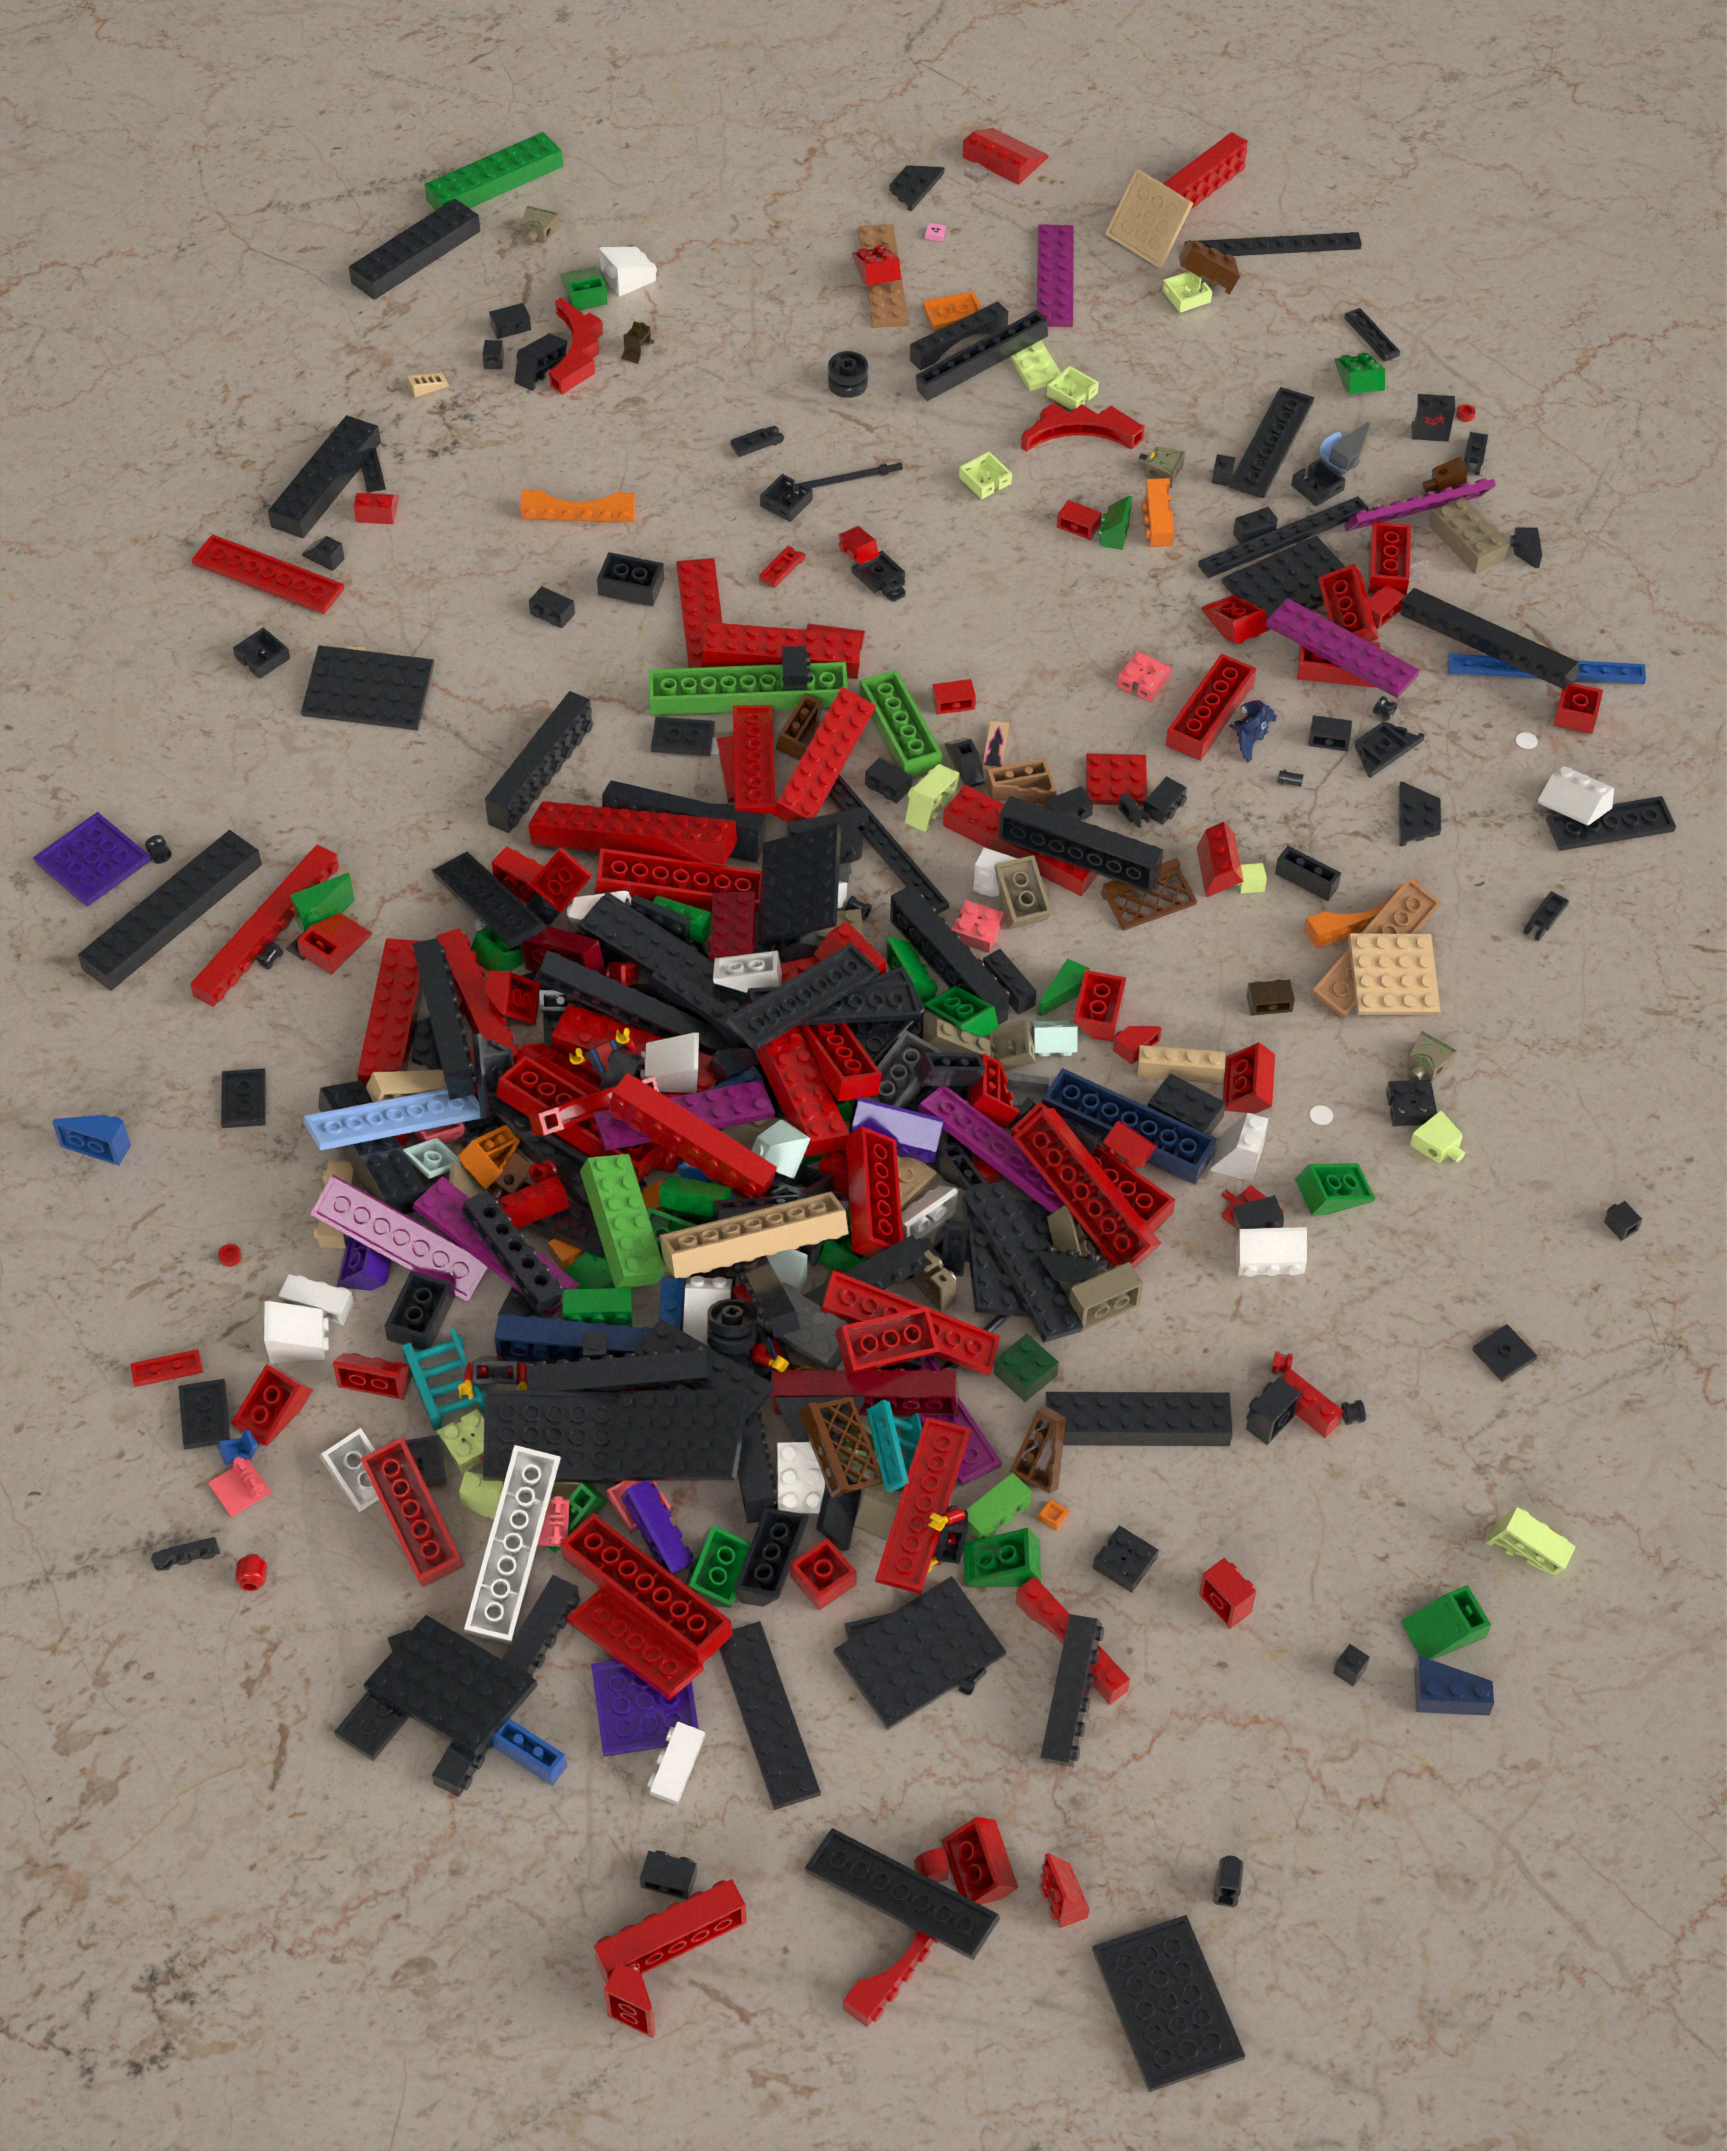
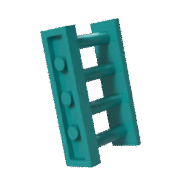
M454 1327L449 1329L451 1340L421 1351H413L411 1343L402 1345L405 1361L410 1366L412 1379L433 1431L442 1428L440 1419L444 1418V1415L474 1404L478 1405L481 1413L485 1412V1392L483 1389L479 1390L477 1383L472 1385L473 1398L469 1400V1397L441 1407L440 1405H435L434 1400L436 1397L458 1389V1386L463 1383V1378L435 1388L432 1386L428 1387L426 1383L431 1377L462 1367L465 1372L468 1364L462 1349L465 1345L461 1334L456 1335ZM455 1348L458 1359L429 1369L420 1368L419 1363L422 1362L421 1360Z
M882 1400L866 1411L886 1492L893 1493L909 1483L905 1468L910 1470L922 1432L919 1414L915 1413L905 1420H901L893 1416L890 1402ZM896 1428L900 1429L902 1438L898 1437ZM901 1448L905 1449L907 1458L902 1456Z

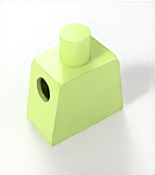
M1439 1111L1412 1135L1410 1146L1437 1163H1441L1448 1156L1455 1162H1459L1465 1155V1152L1459 1148L1463 1137L1462 1133L1442 1111Z

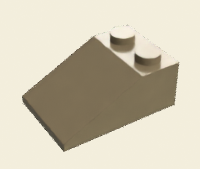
M1034 855L995 864L1002 911L1005 912L1004 918L1008 929L1047 920L1052 914V910Z

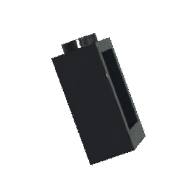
M800 1164L794 1178L783 1174L775 1177L767 1194L783 1186H788V1195L834 1192V1176ZM801 1185L807 1188L805 1190H801L795 1187Z

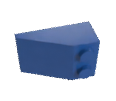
M93 1115L54 1119L52 1122L60 1147L118 1166L131 1146L124 1121L115 1116Z

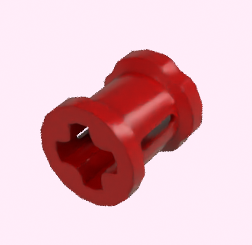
M545 1160L542 1164H533L529 1169V1176L535 1183L554 1177L558 1173L557 1165L552 1160Z

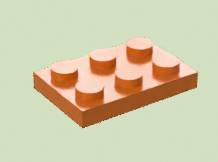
M974 291L926 300L922 304L932 330L942 329L982 309Z

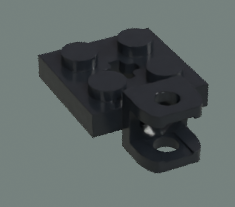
M880 551L878 557L860 565L857 563L851 567L852 573L873 593L882 590V594L893 602L906 596V592L902 587L905 585V571L885 552ZM893 592H898L899 594H898V595H893L892 593H893Z

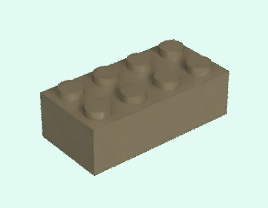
M1464 497L1433 510L1430 528L1474 574L1506 560L1509 543Z

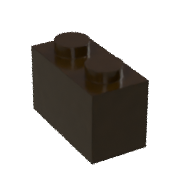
M1290 979L1248 983L1246 996L1251 1016L1293 1012L1295 998Z

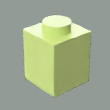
M1264 864L1241 865L1244 882L1236 885L1239 886L1240 894L1265 892L1267 877Z

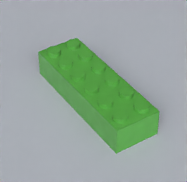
M897 669L860 680V697L876 705L871 718L896 766L913 778L927 774L930 769L933 770L938 764L942 765V752Z
M629 1154L588 1158L580 1173L615 1288L657 1285L666 1271Z

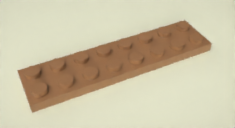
M893 224L858 226L861 248L870 250L874 249V246L884 245L898 257ZM902 280L866 285L873 328L909 325Z
M1409 877L1361 934H1417L1440 907L1442 902ZM1349 948L1311 991L1315 997L1342 1019L1356 1005Z

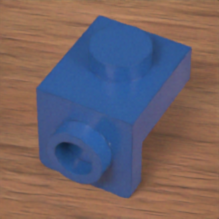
M245 1430L241 1438L219 1441L217 1448L224 1464L229 1465L233 1464V1460L237 1457L251 1461L257 1449V1442L252 1437L250 1430Z

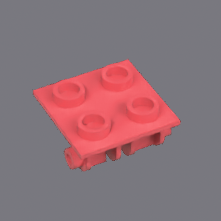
M241 1457L233 1460V1468L208 1482L231 1517L272 1493L250 1460H245Z
M559 1496L549 1500L537 1546L561 1547L560 1543L568 1537L569 1500H563V1497Z

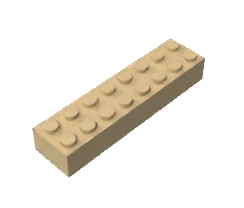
M832 1192L663 1234L660 1235L663 1259L676 1279L687 1278L691 1274L699 1272H709L714 1268L722 1266L729 1267L741 1261H752L757 1257L765 1255L772 1256L784 1250H795L799 1246L807 1244L814 1245L826 1239H837L842 1235L848 1234V1226L844 1207Z

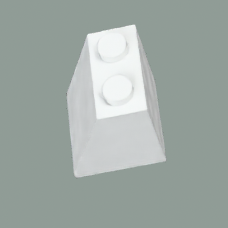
M637 247L599 248L601 275L618 296L656 281L657 269L655 264L651 263L647 259L646 254Z
M628 891L611 892L612 895L631 906V897ZM604 894L575 897L573 903L569 904L567 916L574 932L579 930L578 924Z
M699 1033L646 1043V1052L641 1051V1056L645 1058L642 1063L645 1064V1070H641V1077L655 1076L659 1092L697 1093Z
M1247 1113L1222 1133L1210 1171L1253 1182L1263 1150L1269 1118Z
M687 1277L683 1332L709 1346L707 1343L708 1309L717 1301L732 1299V1279L724 1277Z
M265 1301L264 1342L270 1364L325 1360V1351H329V1338L325 1337V1331H329V1319L324 1318L323 1309Z

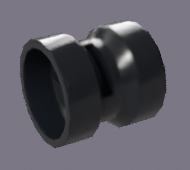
M154 835L147 839L145 847L154 863L161 864L171 858L172 852L166 845L163 836Z

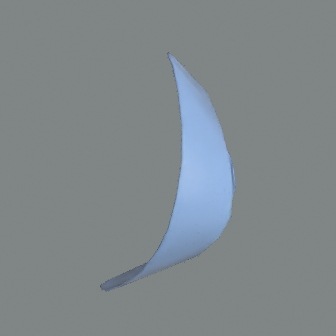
M1337 432L1322 442L1320 446L1321 459L1336 472L1346 474V470L1340 469L1329 462L1332 447L1342 441L1341 432Z

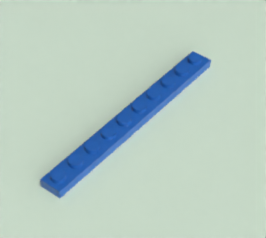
M1448 655V673L1537 678L1491 656ZM1578 661L1579 671L1578 677L1575 679L1579 681L1645 684V664Z

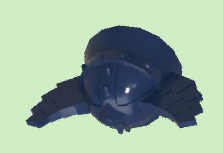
M1253 700L1241 705L1242 714H1247V716L1241 721H1234L1235 725L1230 724L1228 726L1236 731L1237 736H1239L1240 751H1242L1243 758H1246L1247 762L1252 760V749L1255 740L1264 739V735L1268 733L1269 721H1275L1277 717L1274 714V710L1260 700Z

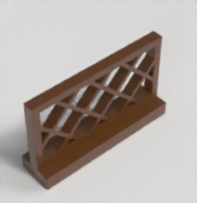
M1177 858L1164 862L1161 865L1160 877L1156 883L1163 886L1161 893L1153 890L1149 893L1115 880L1103 884L1101 896L1104 901L1107 900L1123 931L1197 904V900L1180 870L1181 864ZM1177 876L1180 881L1179 887L1167 883L1168 879ZM1165 887L1177 891L1174 898L1163 895ZM1132 891L1144 892L1142 900L1131 896ZM1147 894L1158 898L1156 905L1144 901ZM1178 894L1187 895L1189 901L1182 902L1177 900ZM1119 896L1126 899L1124 906L1116 904L1113 898ZM1160 899L1172 903L1171 907L1165 909L1158 906ZM1128 901L1140 904L1138 911L1126 908ZM1142 905L1153 909V913L1150 915L1140 913ZM1123 913L1135 916L1134 920L1125 923L1122 917Z
M852 1396L817 1404V1402L809 1403L799 1412L831 1498L840 1497L843 1493L883 1484L880 1467ZM847 1404L850 1411L849 1417L838 1411L841 1405ZM824 1409L832 1414L830 1421L822 1417L820 1410ZM835 1417L846 1422L843 1430L833 1424ZM849 1425L857 1429V1438L847 1433ZM830 1429L840 1435L838 1442L830 1438ZM844 1438L854 1444L852 1451L841 1446ZM857 1447L865 1450L867 1455L865 1460L855 1454ZM838 1451L849 1457L846 1464L839 1461ZM852 1459L863 1465L860 1473L849 1467ZM868 1468L873 1471L876 1479L870 1480L863 1475L865 1469ZM846 1473L857 1478L854 1485L848 1484L845 1477Z

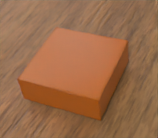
M1049 1499L1037 1515V1520L1057 1531L1068 1517L1070 1510Z

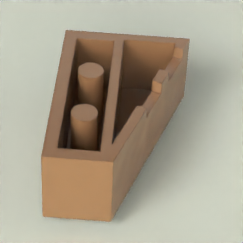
M1046 758L987 770L986 785L990 797L993 799L1007 800L1009 796L1027 802L1046 803L1047 799L1056 796L1057 791Z

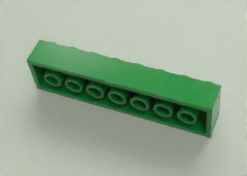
M541 132L425 183L426 201L435 210L454 198L468 208H472L562 168V150L544 132Z

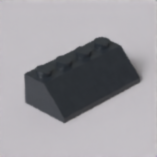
M764 1508L734 1587L741 1603L764 1607L779 1599L808 1522V1514Z

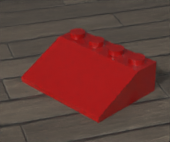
M994 128L974 131L963 140V158L1018 185L1049 156Z

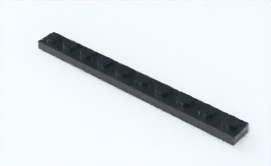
M1359 232L1199 240L1204 246L1215 248L1220 253L1231 256L1361 249L1362 246Z
M1359 496L1199 560L1198 567L1207 578L1213 577L1346 523L1350 517L1355 516L1356 512L1365 509L1368 512L1369 508Z
M839 774L828 794L842 811L866 807L869 815L867 831L862 833L865 839L906 887L912 885L916 890H919L925 901L933 905L937 914L949 909V902Z

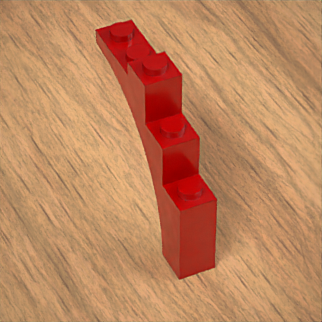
M559 298L555 301L556 315L565 322L571 331L573 340L564 359L549 371L550 386L563 395L595 374L593 358L599 354L597 338L603 335V323L599 317H596L591 312L584 315L570 303Z
M1052 403L1041 411L1040 420L1029 430L1024 431L1021 436V448L1027 452L1033 447L1051 439L1079 435L1108 439L1133 449L1143 441L1145 426L1111 405L1097 414L1083 404L1069 413Z

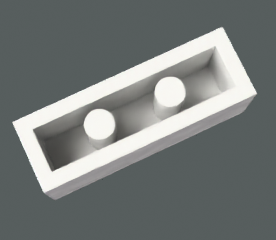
M289 1274L278 1295L280 1303L323 1309L324 1318H328L329 1322L343 1326L354 1305L352 1292L348 1289L329 1286L322 1281L308 1280L301 1275L294 1276Z
M677 1722L675 1728L670 1727L666 1737V1741H669L666 1751L661 1750L657 1760V1764L660 1765L657 1774L652 1773L647 1787L651 1788V1796L678 1806L705 1738L704 1731Z

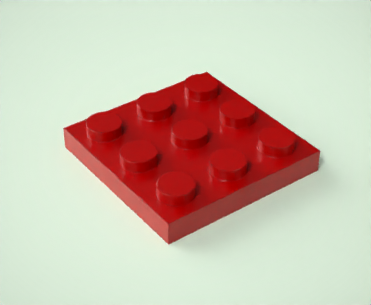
M1086 753V793L1093 801V805H1119L1120 796L1127 793L1131 799L1137 802L1138 806H1144V801L1147 799L1146 755Z

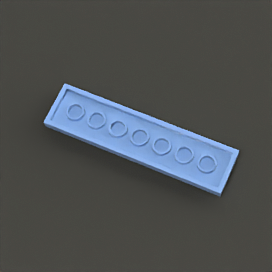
M446 1088L304 1116V1124L319 1150H325L480 1119L479 1102L474 1095L450 1100Z

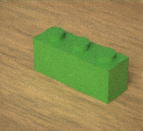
M1014 1473L1010 1474L966 1509L968 1511V1533L975 1540L993 1536L1000 1526H1006L1012 1521L1015 1514L1019 1511H1025L1030 1506L1032 1491Z

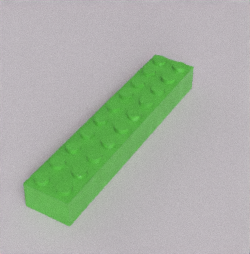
M846 662L810 663L807 669H811V681H807V689L784 690L782 665L649 670L650 715L733 712V705H772V711L794 710L804 693L821 701V709L830 708L840 688L844 687L848 690Z

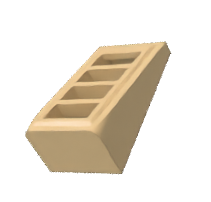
M442 372L407 377L408 387L415 398L449 387Z

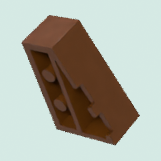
M1188 240L1179 255L1181 267L1199 277L1204 275L1211 280L1210 284L1215 286L1217 283L1226 288L1225 292L1227 294L1231 293L1240 278L1236 260L1233 256L1229 254L1224 255L1215 248H1208L1199 241Z
M804 693L779 733L776 745L777 750L801 760L818 730L822 707L821 701Z
M1046 1406L1037 1410L1010 1470L1011 1473L1049 1494L1057 1490L1059 1486L1066 1417Z

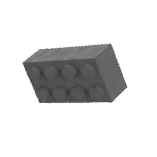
M905 1030L877 1066L882 1073L878 1095L869 1096L864 1099L907 1109V1106L913 1102L924 1087L920 1086L913 1068L925 1052L941 1053V1050Z
M782 1283L796 1310L800 1330L777 1337L776 1339L824 1369H837L842 1362V1357L835 1330L843 1325H848V1323L832 1313L820 1311L821 1307ZM757 1316V1322L762 1330H764L763 1321Z

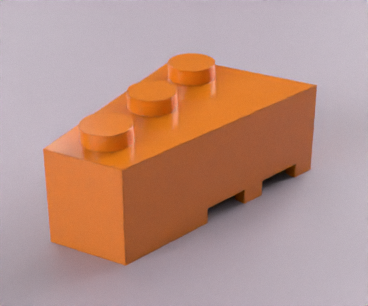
M1170 478L1147 479L1145 500L1141 501V510L1145 512L1143 524L1147 526L1145 528V538L1149 539L1150 547L1173 546V513L1170 510L1169 503L1171 495H1168Z
M504 1125L471 1141L457 1158L462 1162L464 1168L469 1170L486 1190L502 1173V1169L508 1163L509 1157L515 1151L520 1140L507 1125Z

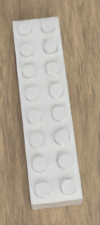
M514 1446L465 1624L464 1634L507 1645L511 1644L561 1457Z

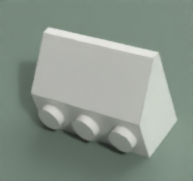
M1563 766L1551 775L1538 799V803L1585 825H1590L1612 809L1614 788Z
M938 1186L934 1190H929L919 1201L912 1202L901 1213L903 1240L911 1235H914L916 1239H923L943 1225L946 1220L954 1217L957 1212L958 1190L953 1187Z
M1307 1228L1239 1229L1235 1251L1238 1276L1304 1274L1307 1263Z

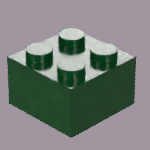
M1026 1333L994 1360L993 1374L1020 1399L1026 1402L1057 1377L1059 1362Z

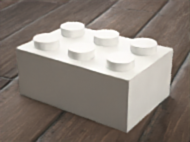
M778 1443V1510L819 1515L825 1480L811 1443Z

